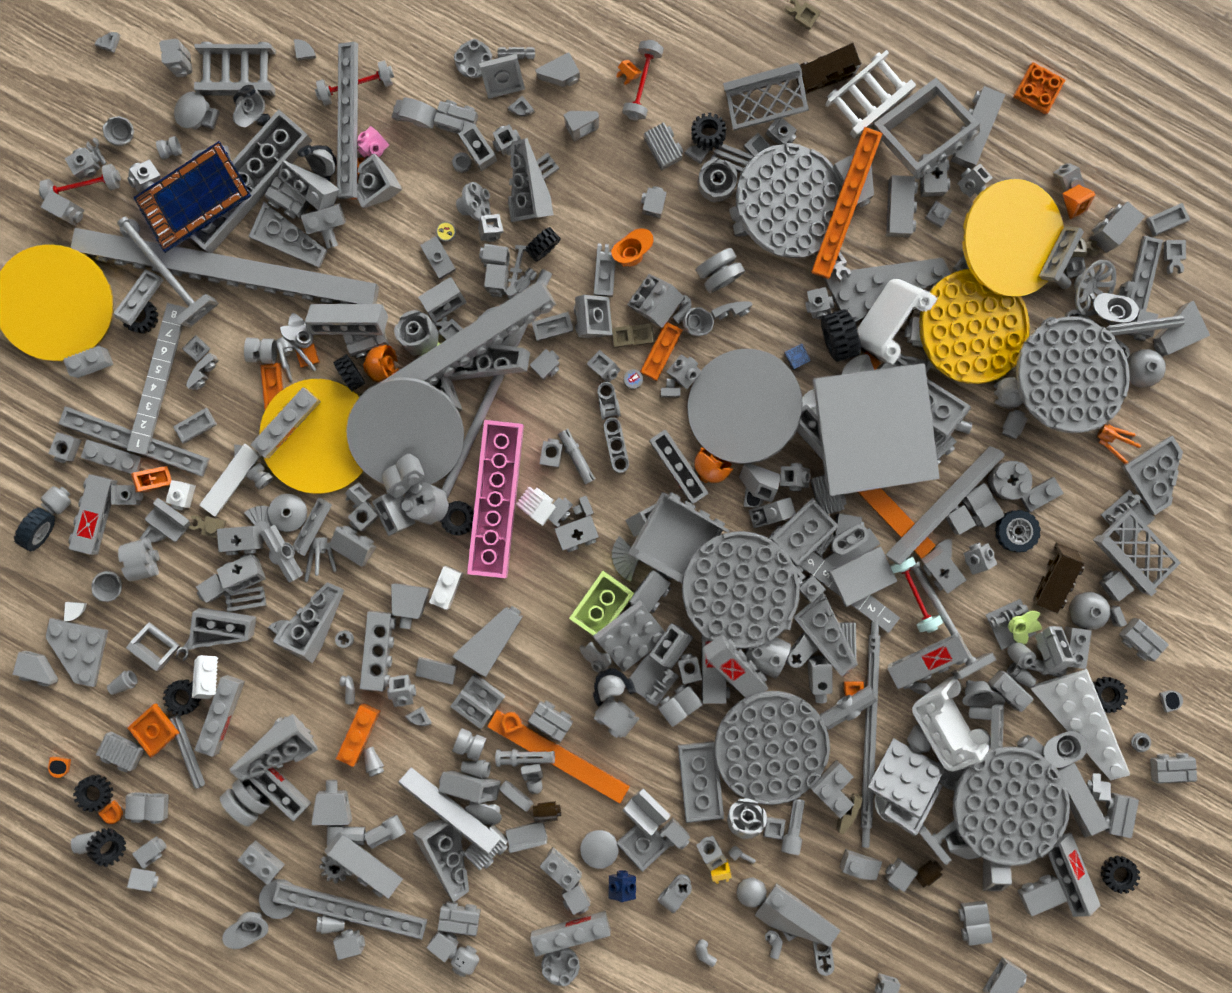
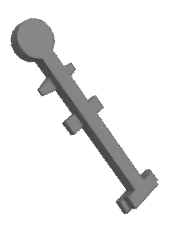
M515 245V249L519 251L515 268L510 270V272H513L512 279H508L511 282L510 287L506 290L509 297H513L517 293L515 286L519 282L517 280L518 273L522 272L520 265L523 252L526 249V246Z

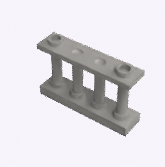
M201 42V44H195V49L200 54H203V80L201 82H194V90L202 96H235L245 85H253L255 90L259 91L262 96H275V87L268 81V54L276 55V50L271 44L267 42H259L258 44H213L211 42ZM211 54H222V80L220 82H212L210 80ZM230 54H241V80L239 82L229 81ZM249 54H260V80L258 82L249 81Z

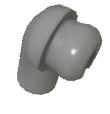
M683 295L684 298L679 304V312L672 317L677 324L683 321L685 313L691 309V299L686 295Z
M348 675L347 677L341 676L339 684L340 686H346L345 703L354 704L355 687L353 679Z
M770 930L765 934V940L772 946L770 957L779 959L783 941L777 932Z
M703 939L699 940L695 946L697 958L710 967H714L717 959L708 954V942Z

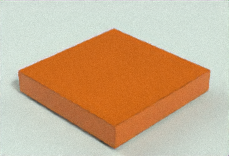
M157 703L148 708L128 727V730L150 758L154 757L179 734V731Z

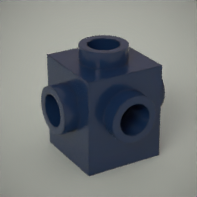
M619 870L617 874L609 875L608 899L619 902L636 899V876L628 874V871Z

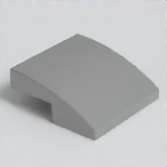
M474 673L450 707L482 729L505 695Z

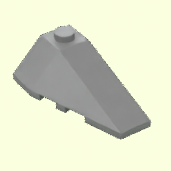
M528 139L513 141L511 143L510 161L513 175L512 178H509L512 192L511 196H508L511 222L552 216L551 196Z
M327 582L311 597V601L303 609L300 608L290 621L287 620L282 625L273 642L293 655L313 664L323 646L344 590Z
M292 714L272 727L230 768V772L240 781L263 774L266 769L277 766V768L283 767V763L291 760L295 762L300 761L317 751L318 748L304 724Z
M443 819L428 822L415 831L413 835L451 901L455 902L468 893V877L463 858L465 855L461 843L462 834Z
M778 883L775 884L755 913V916L772 928L829 947L841 931Z

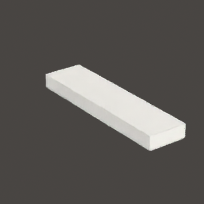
M244 444L200 503V506L213 516H217L261 455Z

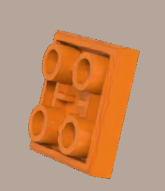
M1032 62L1013 97L1047 115L1066 79Z

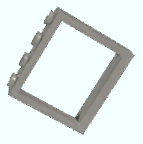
M935 78L874 123V130L883 133L881 136L882 142L914 177L919 179L924 174L928 175L936 165L943 164L951 154L959 152L966 143L974 141V138L980 134V123ZM938 95L967 127L920 162H917L889 131Z

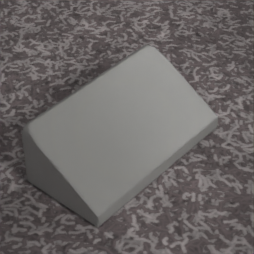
M419 657L416 676L453 685L457 666Z

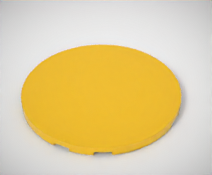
M1010 179L994 183L984 189L974 199L969 213L966 214L963 224L964 241H962L964 257L975 279L981 285L990 289L991 292L1010 297L1028 295L1039 290L1048 282V280H1042L1039 275L1064 228L1063 220L1053 199L1038 185L1020 179Z
M38 245L19 252L1 269L0 329L14 346L26 354L43 360L62 361L64 358H68V356L75 355V353L78 354L79 352L86 351V349H93V347H96L109 330L113 318L114 300L111 286L100 267L85 254L61 245Z
M970 269L960 270L944 277L930 290L929 293L938 299L929 310L920 312L919 333L927 357L941 373L961 383L982 384L1003 377L1017 365L1018 355L1024 342L1029 337L1030 330L1028 311L1021 296H1001L991 292L990 289L981 285L975 279Z
M307 379L291 384L280 391L267 406L261 420L259 435L303 387L307 388L321 402L270 458H264L266 464L279 480L291 488L302 492L315 494L329 493L350 485L364 472L352 456L347 441L348 418L359 395L345 385L327 379Z

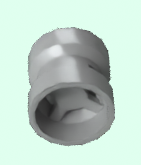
M176 136L169 137L166 141H156V147L162 160L168 159L172 155H182V149Z
M261 463L255 465L246 474L249 480H254L258 490L263 489L274 478L270 473L264 472L265 467Z

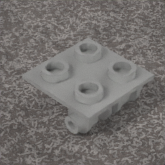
M1128 490L1101 514L1110 526L1128 508L1132 509L1146 526L1155 519L1140 502L1142 498L1138 494L1134 495L1131 490ZM1131 516L1125 520V528H1133L1134 519ZM1115 530V532L1120 536V530ZM1125 530L1124 541H1130L1133 538V530Z
M1021 599L986 614L1001 650L1016 642L1013 639V633L1008 629L1010 620L1029 612L1028 607L1023 605ZM1036 631L1028 633V636L1031 637L1037 633Z
M648 653L630 678L636 692L644 697L647 702L657 706L679 675L668 667L661 665Z

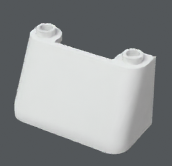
M890 280L857 328L861 348L880 361L894 364L900 355V347L892 340L913 307L920 311H927L938 298L903 280Z
M956 676L944 680L916 701L912 707V712L941 764L948 771H957L981 762L991 746V737L987 731L980 728L971 731L952 699L961 692V685Z

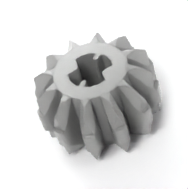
M326 856L322 857L321 861L323 864L319 868L324 870L321 876L328 875V882L333 878L334 883H338L339 879L345 881L346 876H350L342 870L343 865L337 863L336 865L340 866V868L336 869V866H333V863Z

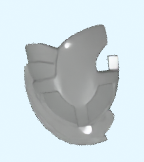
M1016 377L1004 378L995 383L994 387L997 390L994 391V394L998 397L995 400L997 405L1012 409L1023 403L1017 387Z

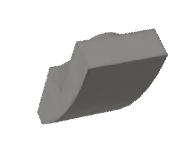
M747 301L729 303L712 310L711 313L714 320L717 318L719 320L724 319L730 315L729 311L732 312L734 317L737 315L742 317L750 312L749 309L752 307V303Z
M208 353L196 365L186 384L189 389L199 390L206 384L205 381L209 378L204 372L213 370L219 361L214 354Z

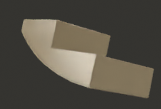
M651 323L612 328L614 347L655 343L653 324Z
M851 795V802L854 805L838 819L836 830L840 834H844L855 820L862 803L860 795Z

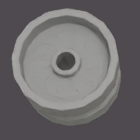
M732 248L714 255L696 268L695 271L700 279L708 278L704 284L708 293L724 288L745 273L741 263L731 264L736 259V254Z
M237 779L232 784V789H227L220 796V802L227 813L240 824L249 827L258 819V814H263L271 806L269 798L249 779L243 781Z

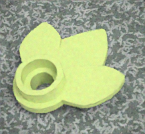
M1029 611L1023 616H1017L1010 620L1008 629L1013 633V639L1016 642L1027 644L1028 633L1042 629L1040 622L1037 620L1040 612Z

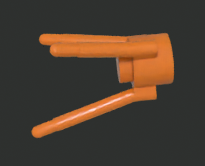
M1104 424L1097 434V438L1100 439L1099 443L1110 450L1124 464L1128 463L1108 442L1112 443L1117 438L1132 446L1141 448L1140 444L1118 435V433L1135 437V433Z

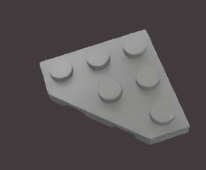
M1173 436L1167 437L1122 466L1152 515H1156L1172 504V492L1179 472L1177 469L1183 454Z
M50 618L46 639L74 683L91 687L96 686L108 630Z

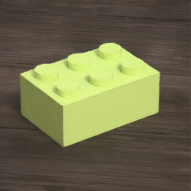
M603 570L569 619L594 636L619 616L634 595V592Z

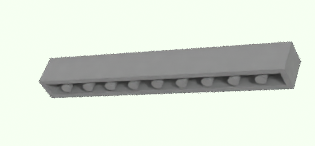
M539 280L385 380L414 378L430 383L433 386L438 383L441 377L451 375L454 369L468 364L471 361L470 359L476 355L484 354L490 346L498 345L506 336L517 333L523 325L531 324L539 315L550 312L556 303L546 285Z

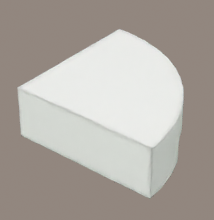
M65 602L64 621H72L78 618L85 611L87 603Z

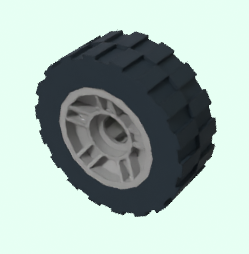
M39 507L33 509L19 524L15 532L14 542L29 552L35 551L52 532L55 525V516Z
M1013 510L1006 512L1004 517L996 523L995 537L998 539L999 545H1002V548L1005 550L1026 552L1034 548L1033 546L1038 543V539L1041 536L1039 521L1027 511ZM1019 528L1021 534H1015V529Z

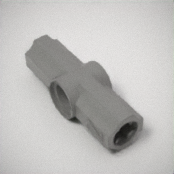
M275 524L260 532L270 549L269 558L271 562L280 566L288 582L290 583L301 577L303 573L294 559L295 550L290 543L283 540Z
M867 686L852 696H844L835 706L821 713L820 717L829 730L845 720L850 721L856 718L862 710L878 702V698L873 689Z

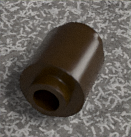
M556 801L538 803L536 806H533L534 821H539L540 823L558 821V817L561 816V806L557 805Z
M929 860L916 870L917 875L915 878L923 888L927 885L930 886L943 876L941 873L943 868L936 860L934 862Z

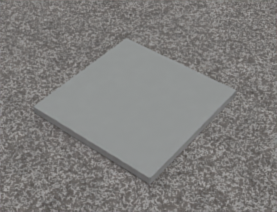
M925 363L812 379L828 496L940 479Z

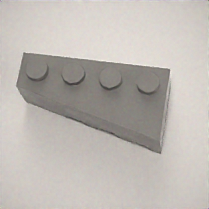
M492 345L487 348L484 354L476 355L470 359L471 361L468 364L457 367L451 375L444 377L456 381L527 372L530 352L520 347Z

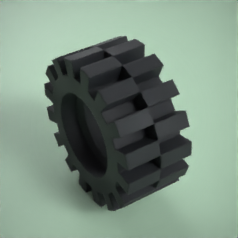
M704 113L702 118L697 116L696 121H693L691 127L694 145L697 144L699 149L703 146L704 151H706V148H709V151H713V147L718 149L719 145L722 146L723 141L726 139L725 121L723 122V118H718L717 114H714L713 117L712 113H708V116H705ZM705 128H713L716 130V133L706 136L701 131Z
M551 227L546 228L529 242L525 251L535 262H538L558 245L561 238Z
M148 301L143 308L146 313L144 321L140 323L134 321L131 326L124 323L123 326L135 333L143 334L145 331L150 332V328H155L156 325L154 323L158 322L156 316H159L158 312H156L157 308Z
M347 354L333 362L338 373L351 391L365 384L362 375Z
M461 501L448 503L447 513L440 520L442 528L451 535L459 536L470 532L474 516L472 507ZM455 511H461L465 515V521L460 526H456L451 522V515Z
M1111 677L1098 678L1097 682H1093L1103 709L1107 713H1115L1117 709H1123L1121 706H1125L1126 702L1124 700L1128 699V696L1125 695V693H1128L1127 689H1124L1125 685ZM1111 687L1115 692V697L1112 701L1105 702L1101 696L1102 691L1105 688Z
M182 679L167 686V689L164 690L165 696H163V700L166 703L163 704L168 706L167 710L169 712L172 711V714L182 716L193 712L200 705L198 703L201 699L192 698L193 681L189 682L187 679ZM179 690H184L189 695V700L184 705L176 701L175 696Z
M91 775L84 778L74 788L76 792L73 793V796L77 797L74 799L75 803L79 802L77 806L79 808L83 807V811L89 810V812L102 809L107 806L106 804L110 803V798L113 797L111 793L113 787H109L111 782H106L107 778H101V775ZM90 786H95L99 789L100 796L98 800L88 798L87 789Z
M103 828L101 829L102 832H95V837L93 835L90 837L92 841L87 842V845L90 847H86V851L88 852V857L101 867L102 865L108 867V864L114 865L113 861H120L119 856L123 857L124 853L122 851H126L124 846L126 841L114 829L108 828L106 830ZM112 841L110 849L101 854L102 846Z
M1118 855L1115 858L1109 857V862L1105 860L1106 866H1102L1103 872H1100L1105 885L1119 894H1123V892L1127 894L1129 889L1131 891L1135 890L1133 886H1138L1139 883L1136 881L1140 880V876H1138L1140 871L1137 869L1136 864L1126 857ZM1121 867L1125 868L1127 871L1125 880L1116 881L1114 879L1115 870Z

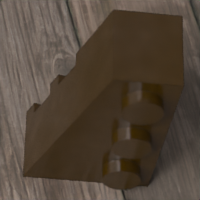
M854 43L818 57L809 63L804 62L800 64L806 94L856 75L861 62Z
M1056 543L1054 546L1057 549L1054 559H1049L1047 563L1050 568L1047 574L1041 578L1034 595V601L1036 605L1058 613L1060 609L1065 607L1066 597L1069 592L1074 590L1075 580L1078 575L1083 573L1085 565L1076 550Z

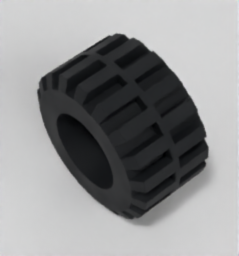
M846 309L824 315L821 319V328L831 357L836 362L860 355V337L851 314Z

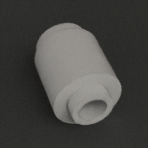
M1016 409L1014 412L1010 411L1002 427V434L1009 438L1017 439L1027 422V418L1024 417L1025 413Z
M1014 642L1008 647L1009 657L1021 668L1026 669L1034 664L1035 654L1023 643Z
M96 833L80 834L72 838L71 849L73 853H88L86 847L90 846L87 845V842L92 841L90 837L92 835L95 837Z

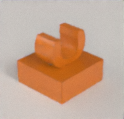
M625 60L617 67L621 71L617 73L616 77L620 78L625 74L627 79L624 84L626 85L632 80L637 79L642 72L631 61Z

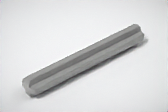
M1181 315L1109 325L1106 329L1115 336L1181 327L1185 324V321Z
M178 715L170 717L169 720L179 731L175 738L195 789L205 785V781L182 720Z

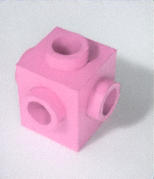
M372 126L360 133L357 139V145L359 146L357 151L364 158L370 157L372 154L380 157L389 146L387 141Z

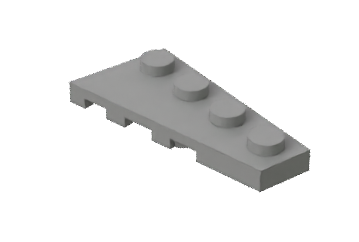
M263 202L248 237L320 268L327 250Z
M824 593L794 616V619L842 677L846 676L858 665Z

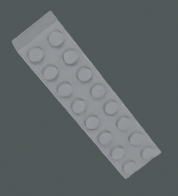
M278 109L231 162L249 194L227 209L225 208L224 211L189 233L188 236L204 250L213 253L265 195L274 178L278 177L282 161L285 160L293 163L299 156L297 151L312 142L311 138ZM226 169L221 173L223 179L219 176L209 187L210 190L214 189L212 194L208 193L209 189H207L203 194L205 196L200 198L198 203L196 202L187 211L186 216L184 215L176 224L178 227L187 223V218L189 220L202 213V210L205 211L214 205L216 201H220L229 195L228 188L231 192L237 190L233 181L229 179L230 176Z

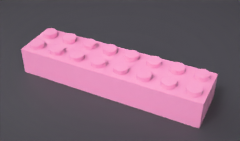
M484 420L467 574L498 578L508 577L524 432L523 424Z

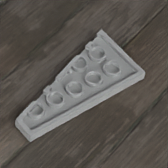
M937 258L850 270V278L845 274H841L842 282L840 283L836 280V273L833 272L830 279L824 278L839 310L846 309L853 317L854 322L865 318L890 280L900 279L920 289H924L951 273L944 259Z

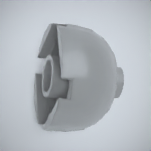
M1144 349L1132 353L1127 358L1129 382L1139 388L1151 387L1160 382L1164 377L1166 363L1158 352Z
M1084 592L1076 595L1069 607L1072 622L1079 628L1086 630H1096L1103 627L1108 622L1111 614L1108 601L1100 594L1094 592Z
M748 798L739 799L729 809L727 817L728 827L739 838L752 839L758 836L766 826V812L758 806L759 803L755 800Z

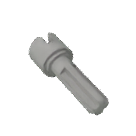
M793 800L788 834L783 835L782 852L794 855L800 854L803 839H801L799 834L805 804L804 800Z

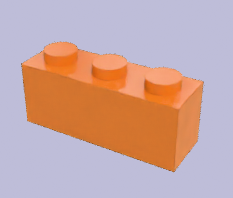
M365 703L359 706L336 757L337 760L352 767L358 763L381 710Z

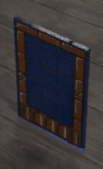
M218 141L133 198L153 232L156 241L163 252L166 253L252 195L223 145Z

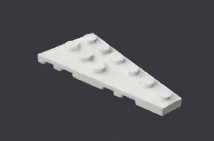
M1087 669L1037 683L1030 688L1067 731H1075L1084 736L1087 741L1086 753L1110 780L1130 775Z

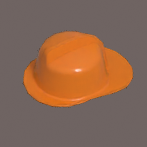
M640 228L630 232L613 246L611 250L613 259L621 263L623 267L638 265L643 259V254L652 247L654 242L651 231Z

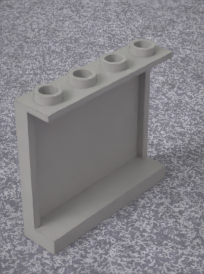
M662 492L628 553L683 584L686 568L697 550L709 540L721 535L723 531L729 533L730 530L724 527V522L716 518L714 521L709 519L710 514L700 509L697 512L694 510L696 506L687 501L685 503L680 502L681 497L670 492L668 495Z

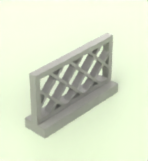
M799 63L723 83L734 131L809 111L802 70ZM798 78L799 86L794 92L787 85L790 80ZM777 84L782 88L775 97L768 91L772 85ZM758 89L763 93L756 102L750 98V95L754 90ZM784 90L793 94L788 103L779 99ZM741 95L744 97L739 107L733 104L732 96ZM766 95L774 99L769 108L760 104ZM797 96L802 99L804 107L795 109L790 105ZM747 100L755 104L750 114L742 109ZM777 101L785 105L783 111L778 114L771 111ZM758 107L766 110L763 118L757 119L753 116ZM741 111L748 117L744 123L737 124L736 117Z
M1129 508L1102 535H1097L1093 539L1143 594L1152 596L1156 592L1155 588L1181 563L1133 510ZM1129 516L1134 519L1133 528H1125V520ZM1115 530H1120V541H1113L1109 536ZM1125 530H1133V541H1124ZM1138 530L1146 532V541H1137ZM1124 544H1132V555L1124 553ZM1137 544H1146L1145 555H1137ZM1150 544L1158 545V554H1150ZM1137 557H1145V568H1138L1136 566ZM1150 557H1158V568H1149ZM1163 557H1169L1173 561L1168 568H1162ZM1149 571H1157V579L1153 583L1149 580Z

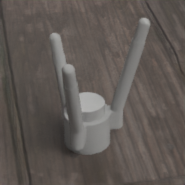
M284 337L275 341L282 366L286 370L290 382L292 381V376L286 356L293 353V348H295L313 371H316L315 366L294 341L287 340Z
M327 538L313 539L310 545L305 582H308L313 554H315V576L319 575L320 554L326 553V550L333 571H337Z

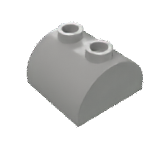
M592 295L575 297L574 313L577 319L575 330L578 337L596 338L611 336L612 324L609 297Z
M776 637L757 647L746 648L744 654L747 661L751 660L754 663L758 672L762 671L763 674L776 679L784 667L791 644Z

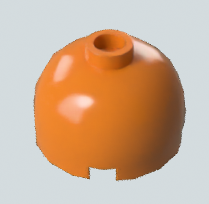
M381 345L372 348L368 352L363 367L364 371L373 381L380 383L399 371V368L395 369L394 361L398 362L392 346Z
M704 447L700 449L695 457V471L699 475L698 478L704 483H720L733 471V468H730L732 466L730 462L714 456Z

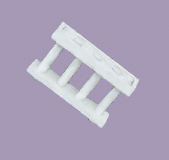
M887 50L883 54L877 53L871 59V64L840 90L837 91L835 89L827 96L828 100L825 105L829 107L835 103L853 124L850 135L854 139L862 134L864 127L869 128L911 93L916 86L912 79L908 83L902 82L885 63L884 60L889 54ZM877 66L896 87L895 90L897 92L892 96L887 94L870 74ZM864 78L882 99V104L878 108L876 106L873 107L855 86L861 79ZM848 90L867 111L866 114L868 116L865 119H858L840 98Z

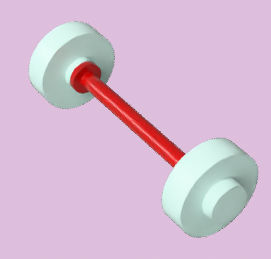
M913 556L907 557L901 565L894 563L890 567L893 573L901 572V574L905 575L924 617H922L923 621L917 624L919 632L927 631V633L937 630V626L941 625L943 621L940 615H928L909 574V571H911L909 567L915 565L916 562Z

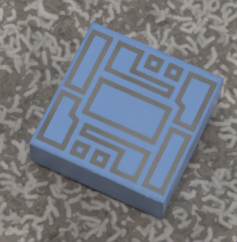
M803 344L785 352L793 370L811 361Z

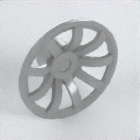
M1098 260L1094 262L1075 280V305L1079 313L1085 316H1092L1097 313L1094 305L1093 310H1088L1091 306V301L1094 304V299L1096 298L1094 294L1100 295L1103 293L1098 287H1110L1108 294H1113L1116 285V269L1110 261ZM1100 265L1098 272L1095 273L1093 268ZM1105 265L1108 266V271L1102 274L1104 272ZM1111 275V281L1100 282ZM1086 300V305H1085V307L1082 309V307L1080 306V303H1082V302H1084V301Z

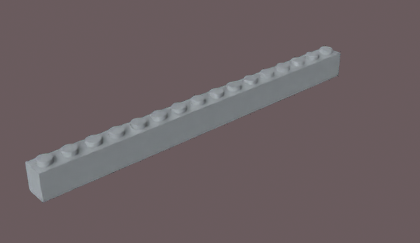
M74 228L71 243L72 249L88 257H96L95 260L107 263V260H113L114 264L126 266V263L133 264L134 268L145 269V267H150L152 271L159 272L132 238ZM144 241L164 266L171 271L170 273L175 276H182L183 273L188 274L189 278L201 280V277L208 278V281L213 283H220L221 280L226 281L227 285L230 286L246 285L245 288L257 290V287L264 288V292L272 294L280 291L285 296L294 297L296 294L301 295L302 299L313 301V298L321 299L320 302L332 304V301L339 302V304L377 303L379 286L375 283L176 246H169L163 250L159 243Z

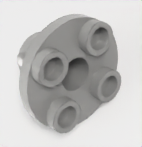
M476 182L466 184L462 190V197L456 201L457 210L460 214L470 215L477 221H480L481 216L491 215L489 191L486 188L483 189Z

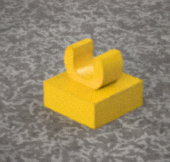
M726 859V863L710 871L712 881L716 884H719L720 880L725 879L726 882H729V878H732L728 859Z

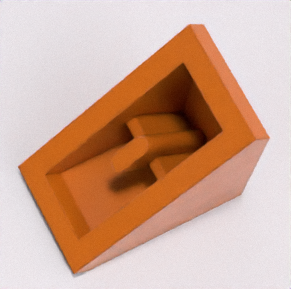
M1077 185L1062 193L1069 218L1073 219L1088 210L1095 197L1093 191Z
M168 466L131 473L136 492L141 493L169 486L172 480Z

